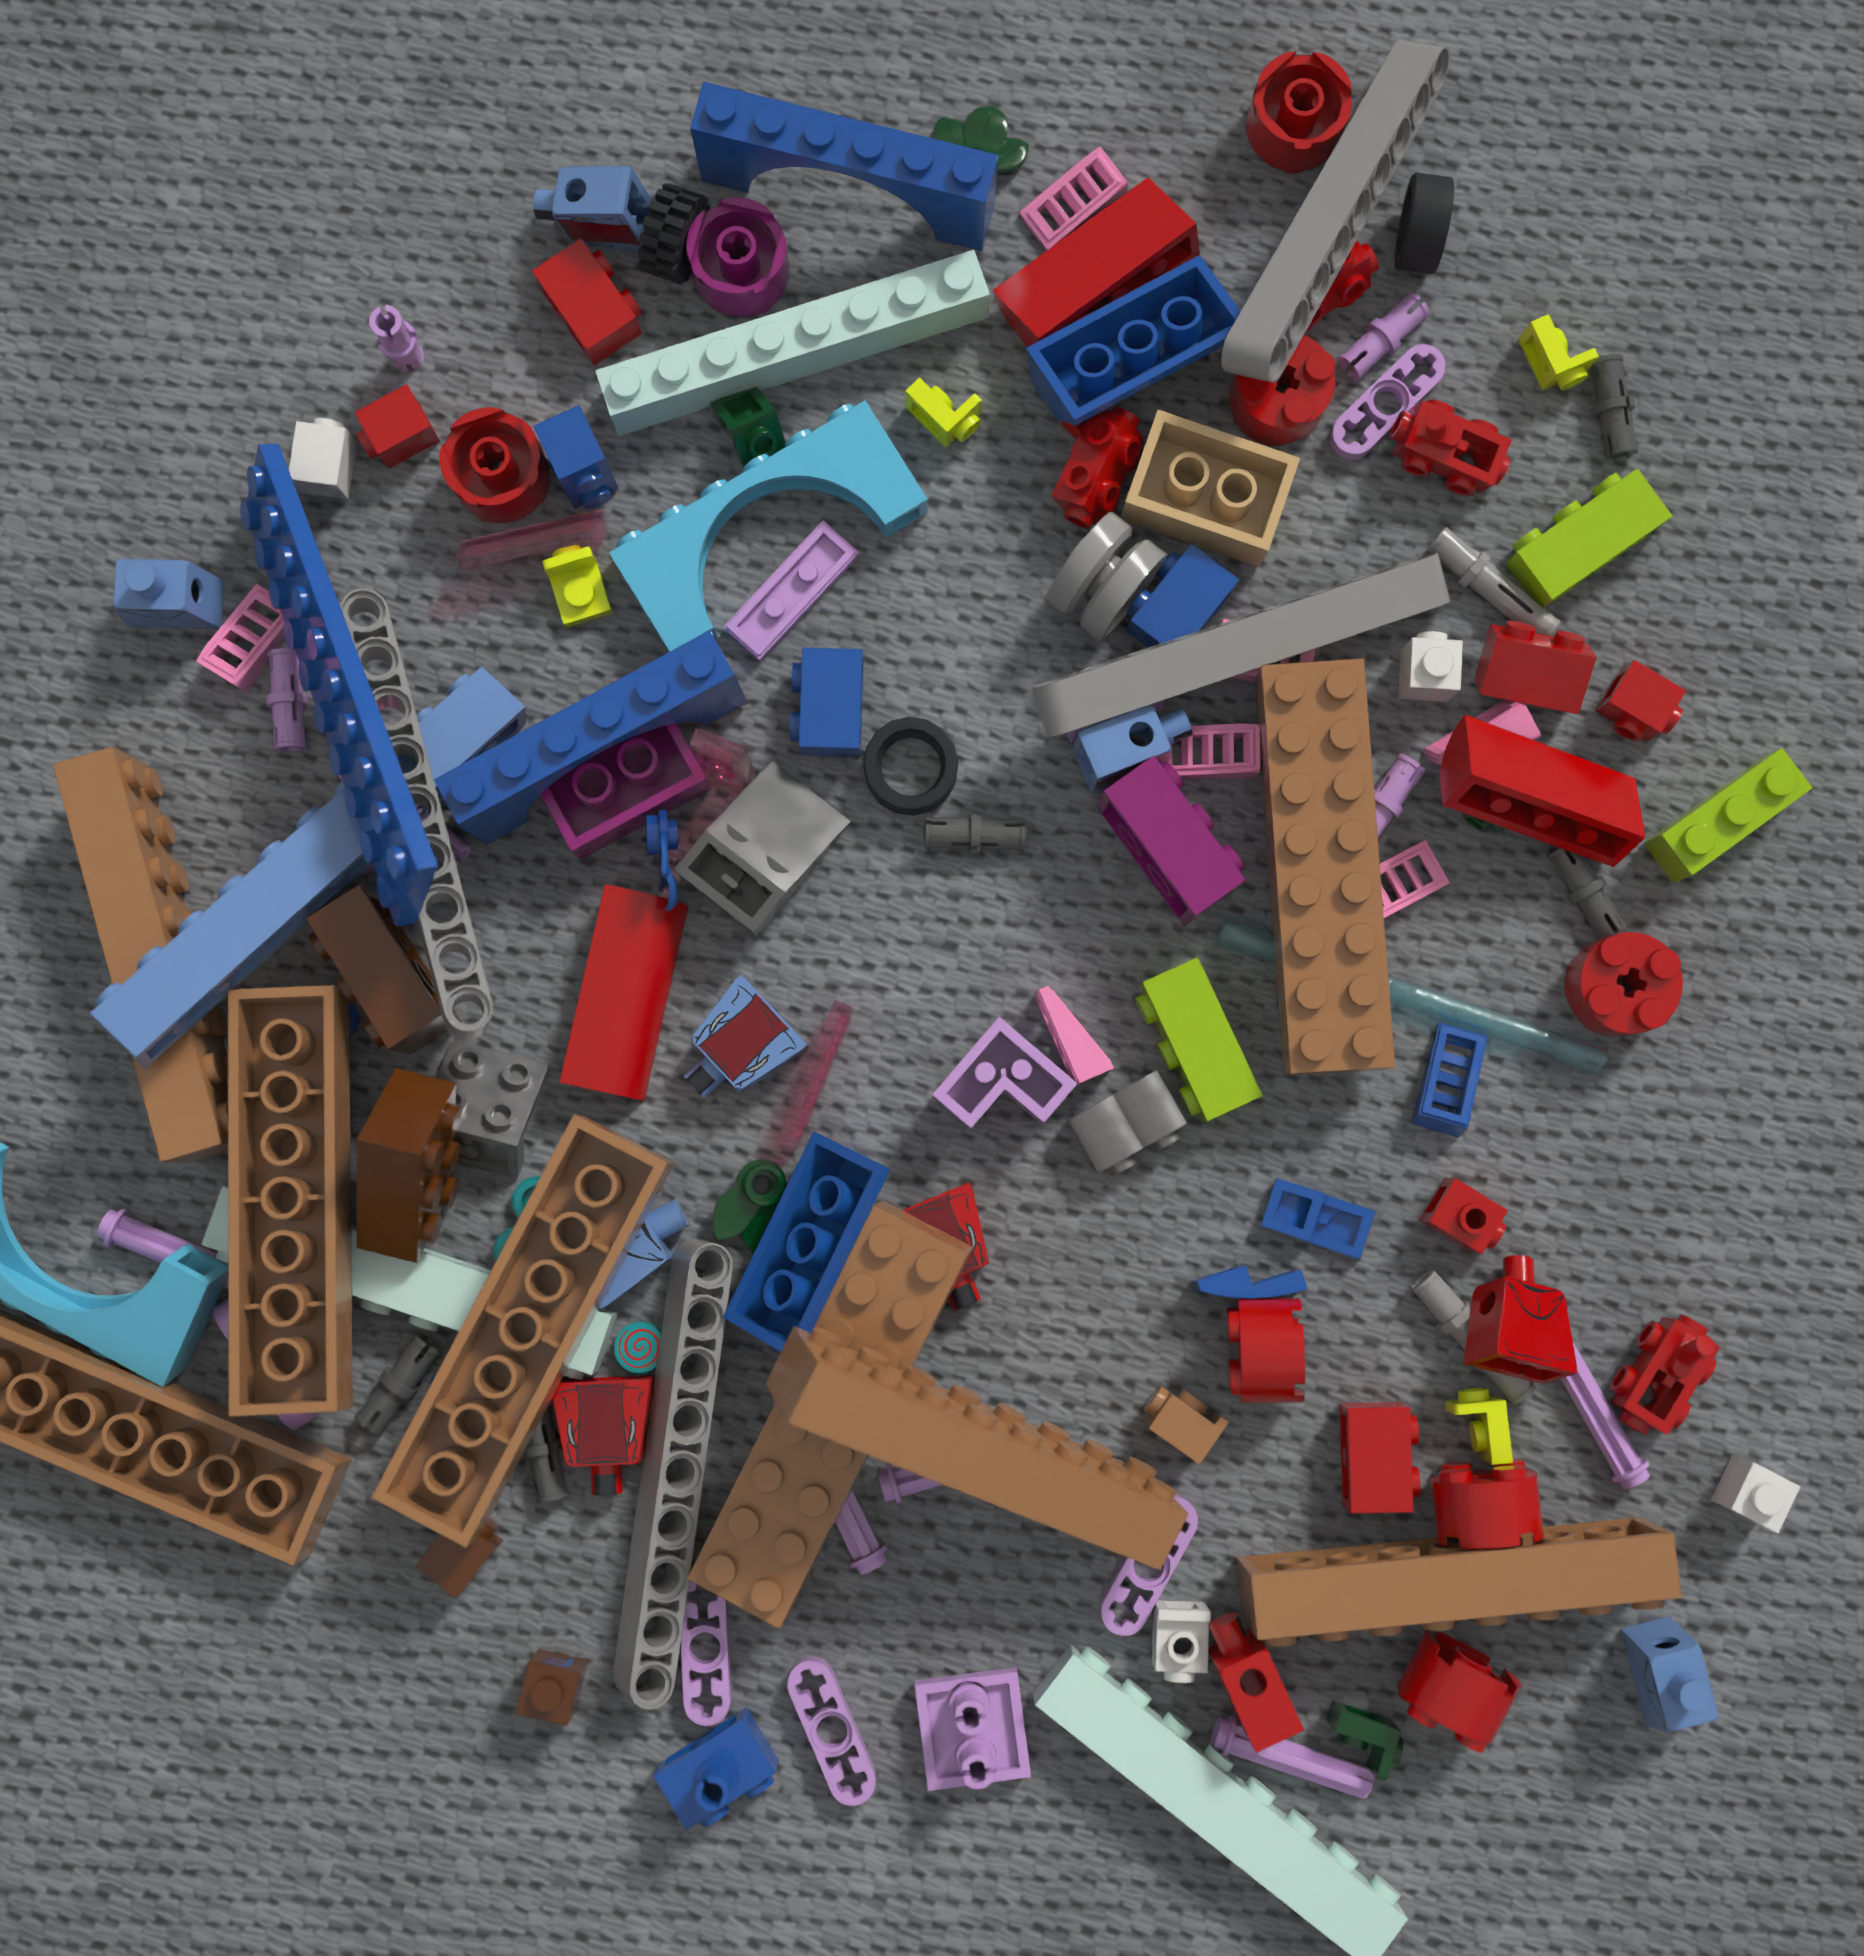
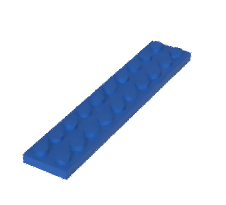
M279 443L258 444L254 466H249L247 470L249 492L247 500H242L240 505L242 524L245 530L252 531L255 539L254 550L257 565L261 570L266 569L270 580L269 595L271 604L274 609L281 610L284 619L286 645L289 650L296 651L299 660L298 672L301 686L304 691H310L315 703L314 720L318 731L325 733L330 745L329 760L332 771L336 776L341 775L346 788L345 805L348 815L351 819L357 818L362 832L361 849L364 859L367 863L373 862L378 876L377 893L380 903L384 908L389 907L396 926L413 924L418 920L438 865Z

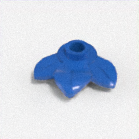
M666 809L658 810V815H646V854L658 855L660 871L658 891H664L668 885L669 900L665 911H671L677 904L678 889L674 875L669 867L668 850L678 849L677 820H667Z

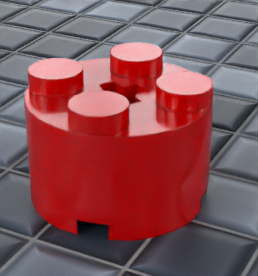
M1296 51L1273 59L1261 72L1248 109L1245 128L1253 150L1264 162L1286 173L1297 174L1324 163L1340 140L1350 117L1352 108L1350 79L1340 64L1323 53L1313 51L1312 55H1295Z
M1303 335L1282 375L1276 382L1271 383L1234 374L1229 387L1228 399L1232 415L1240 430L1252 440L1269 446L1285 445L1308 436L1317 427L1334 393L1335 361L1331 354L1326 352L1316 341ZM1278 385L1287 389L1284 394L1275 390Z
M494 407L472 410L454 422L450 427V434L444 445L442 444L439 462L445 481L463 507L479 520L491 523L514 522L532 513L547 496L550 483V467L546 454L528 423L520 417L518 418L505 413L502 409ZM501 461L500 467L493 470L492 464Z
M1638 932L1618 933L1587 945L1570 962L1564 981L1566 999L1578 1020L1590 1031L1608 1037L1634 1035L1663 1026L1677 1009L1683 990L1679 956L1656 938ZM1623 976V983L1629 985V991L1625 994L1624 987L1617 984V978Z
M1300 1298L1237 1299V1308H1227V1336L1229 1343H1238V1359H1228L1229 1390L1231 1395H1240V1403H1304V1393L1301 1389H1295V1384H1305L1303 1324H1298V1318H1292V1311H1302Z
M1513 1459V1463L1493 1465L1494 1468L1491 1470L1473 1471L1471 1462L1441 1464L1439 1475L1431 1478L1438 1544L1448 1547L1449 1537L1459 1538V1547L1465 1549L1512 1547L1521 1545L1520 1534L1533 1532L1534 1542L1544 1539L1537 1473L1526 1470L1524 1459Z
M1425 1630L1397 1684V1689L1399 1691L1398 1695L1410 1704L1406 1712L1413 1719L1432 1729H1435L1437 1724L1440 1723L1454 1731V1737L1460 1743L1473 1751L1483 1753L1487 1744L1493 1742L1522 1685L1506 1668L1503 1669L1500 1676L1493 1672L1492 1667L1488 1664L1491 1658L1481 1651L1443 1632L1438 1631L1436 1637H1434L1430 1630Z

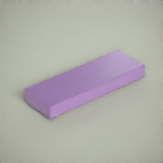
M822 520L723 626L724 631L757 661L761 662L855 562L860 553Z

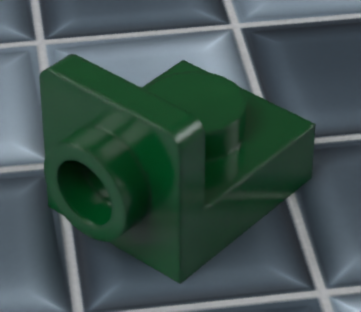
M757 386L710 403L717 422L734 443L739 461L743 467L760 455L767 454L770 457L786 447V440L776 410Z
M1332 1700L1326 1720L1332 1729L1338 1733L1337 1739L1347 1745L1367 1750L1369 1743L1373 1744L1367 1767H1369L1375 1778L1386 1781L1390 1768H1396L1402 1757L1404 1740L1403 1737H1400L1401 1730L1390 1718Z

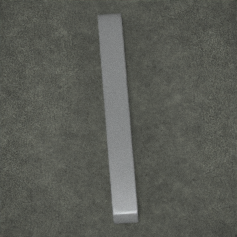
M1397 40L1230 329L1224 342L1221 357L1222 368L1225 372L1271 383L1276 382L1280 378L1445 83L1450 63V53L1447 46L1407 40Z
M1438 553L1409 560L1032 687L1046 737L1071 732L1261 667V665H1268L1447 604L1451 600Z
M358 588L350 591L343 598L340 608L362 666L364 667L367 662L372 660H382L391 667L387 673L382 675H372L366 670L364 671L379 711L384 708H394L399 710L404 716L400 722L385 724L396 756H407L417 764L413 771L403 773L414 804L424 806L430 813V816L422 822L433 854L437 855L443 862V866L435 873L418 917L419 931L443 1023L447 1031L455 1038L473 1040L482 1036L489 1027L493 1013L490 991L388 606L378 592L368 588ZM360 612H368L377 617L378 621L371 626L361 627L352 622L351 618ZM444 902L454 908L456 916L447 923H438L429 918L426 911L432 904ZM448 952H459L467 957L470 965L465 971L452 974L444 970L439 961ZM463 1001H470L476 1003L481 1008L483 1017L474 1024H463L454 1017L453 1008Z
M696 1238L687 1239L680 1243L674 1250L671 1259L613 1668V1681L617 1689L637 1706L647 1710L656 1709L665 1704L671 1697L675 1685L689 1585L687 1578L691 1571L726 1320L723 1316L727 1310L733 1269L732 1258L726 1248L722 1245ZM706 1251L709 1264L705 1272L698 1276L695 1271V1262L698 1256ZM699 1302L702 1311L700 1320L690 1327L688 1323L689 1310ZM692 1354L694 1357L693 1370L688 1376L682 1378L680 1372L681 1364L687 1356ZM686 1406V1421L681 1427L674 1429L673 1418L675 1413L680 1408ZM679 1458V1472L673 1479L667 1481L666 1470L668 1465L673 1460ZM668 1511H672L673 1519L671 1525L665 1531L659 1532L658 1524L661 1517ZM665 1563L666 1570L664 1576L657 1583L651 1584L652 1572L657 1566ZM658 1616L656 1629L653 1633L643 1637L646 1623L651 1618ZM651 1669L648 1682L641 1688L636 1689L638 1677L644 1671Z

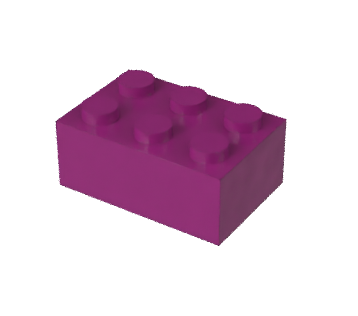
M675 723L636 735L600 752L563 775L540 795L569 849L582 860L645 826L646 815H658V810L664 809L669 813L712 790Z
M1153 755L1104 790L1096 808L1185 927L1239 887L1246 880L1241 874L1245 867L1233 848L1228 844L1221 847L1210 832L1214 828V824L1206 811L1198 803L1191 806L1180 791L1184 784L1175 769L1168 762L1161 765Z

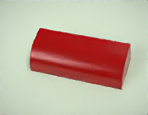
M1147 177L993 289L995 300L1008 324L1025 346L1029 347L1199 256L1197 223Z
M1464 715L1454 729L1446 746L1440 770L1442 806L1615 867L1646 838L1636 779L1634 777L1468 715Z
M604 885L559 1083L645 1101L689 906L677 902L671 911H665L668 898L617 886Z

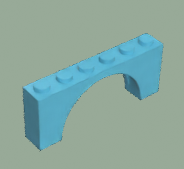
M866 400L854 407L852 404L841 406L830 414L826 424L812 432L810 429L799 431L787 440L784 449L770 457L767 454H763L752 459L744 466L742 474L728 482L725 479H721L710 484L701 492L700 499L686 507L676 505L659 517L658 524L644 532L641 530L632 531L618 540L616 543L617 548L609 552L668 652L709 630L712 632L715 640L718 639L707 615L704 603L703 575L709 550L722 527L747 504L763 496L785 490L823 492L845 500L860 509L878 526L885 537L890 536L928 513L927 497Z
M0 1142L1 1302L8 1308L23 1311L45 1323L49 1330L57 1334L67 1335L84 1344L95 1355L111 1359L161 1387L167 1385L185 1371L193 1357L213 1312V1308L228 1278V1265L187 1243L164 1258L151 1280L142 1289L120 1295H95L61 1284L41 1270L29 1258L12 1231L5 1211L2 1190L3 1169L9 1147Z

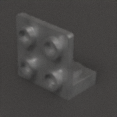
M458 1040L451 1042L436 1078L456 1083V1105L462 1107L461 1122L454 1136V1142H458L461 1145L458 1163L518 1178L524 1161V1133L547 1077L548 1065L546 1063Z

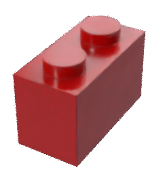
M581 238L532 270L539 289L593 366L642 334L637 320L642 315V311L626 288L621 292L616 289L610 278L615 276L614 271L599 249L591 253Z
M1507 621L1505 627L1490 624L1474 680L1481 695L1579 715L1597 659L1589 644L1585 643L1586 639L1583 636L1567 631H1556L1554 637L1535 633V627L1518 621Z
M1400 1402L1339 1403L1342 1506L1350 1513L1413 1512V1498H1419L1421 1490L1419 1470L1417 1466H1412L1411 1446H1417L1419 1440L1416 1415L1410 1414V1407Z

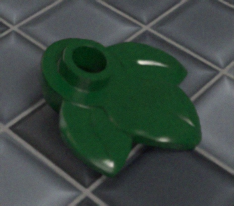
M982 106L975 109L967 116L965 123L948 117H941L934 129V139L997 154V174L1013 172L1020 168L1027 158L1029 148L1027 142L1007 137L1008 124L1006 117L1002 111L994 106Z
M764 1159L753 1160L747 1163L737 1175L736 1187L728 1190L718 1198L712 1216V1230L717 1240L729 1239L740 1234L746 1247L754 1254L788 1185L784 1172L776 1163ZM758 1175H763L768 1180V1189L763 1194L755 1193L752 1187L753 1180Z

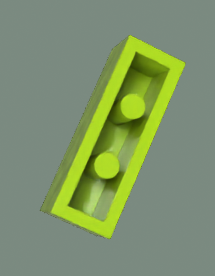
M1638 468L1622 479L1617 472L1612 474L1591 490L1595 496L1594 499L1583 506L1577 500L1573 501L1552 517L1556 524L1542 534L1536 527L1512 545L1516 553L1505 565L1524 591L1541 606L1547 607L1658 530L1673 517Z
M1780 748L1758 759L1643 844L1673 883L1697 873L1813 787L1785 750Z
M1198 957L1148 979L1138 986L1142 995L1135 997L1136 1004L1146 1024L1149 1025L1155 1022L1163 1041L1156 1043L1158 1052L1166 1068L1169 1071L1176 1068L1183 1081L1184 1087L1178 1089V1094L1190 1117L1198 1114L1201 1122H1207L1263 1096Z

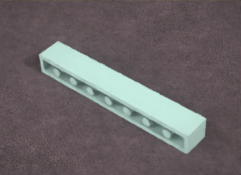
M971 250L595 371L610 417L618 436L709 408L711 407L710 403L720 398L756 386L762 391L989 318L990 293L975 250Z
M222 1186L201 1244L217 1250L215 1258L225 1263H228V1186ZM351 1224L352 1295L362 1299L360 1307L383 1315H390L391 1309L409 1314L408 1323L431 1331H438L440 1325L460 1331L491 1270L426 1248L423 1249L417 1263L358 1249L357 1225ZM606 1308L598 1309L564 1376L582 1380L585 1373L593 1375L599 1371L618 1312Z
M1071 1644L1068 1646L1033 1693L1035 1705L1349 1955L1382 1956L1408 1920L1397 1903L1401 1895L1389 1883L1376 1874L1369 1881L1355 1870L1359 1862L1345 1848L1334 1841L1329 1848L1314 1837L1317 1828L1303 1815L1294 1809H1291L1289 1814L1286 1815L1274 1806L1272 1802L1276 1796L1260 1781L1250 1776L1245 1783L1230 1771L1234 1763L1228 1756L1224 1757L1210 1743L1204 1750L1189 1738L1193 1730L1179 1717L1170 1711L1162 1717L1150 1708L1148 1704L1152 1698L1140 1686L1130 1679H1126L1123 1685H1121L1106 1672L1111 1666L1097 1652L1088 1646L1082 1652L1078 1651Z

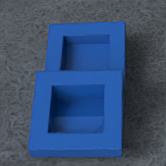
M1276 1178L1261 1226L1361 1260L1376 1211Z
M1246 1265L1236 1266L1191 1281L1194 1291L1227 1298H1268L1308 1289L1302 1270H1291L1252 1283Z

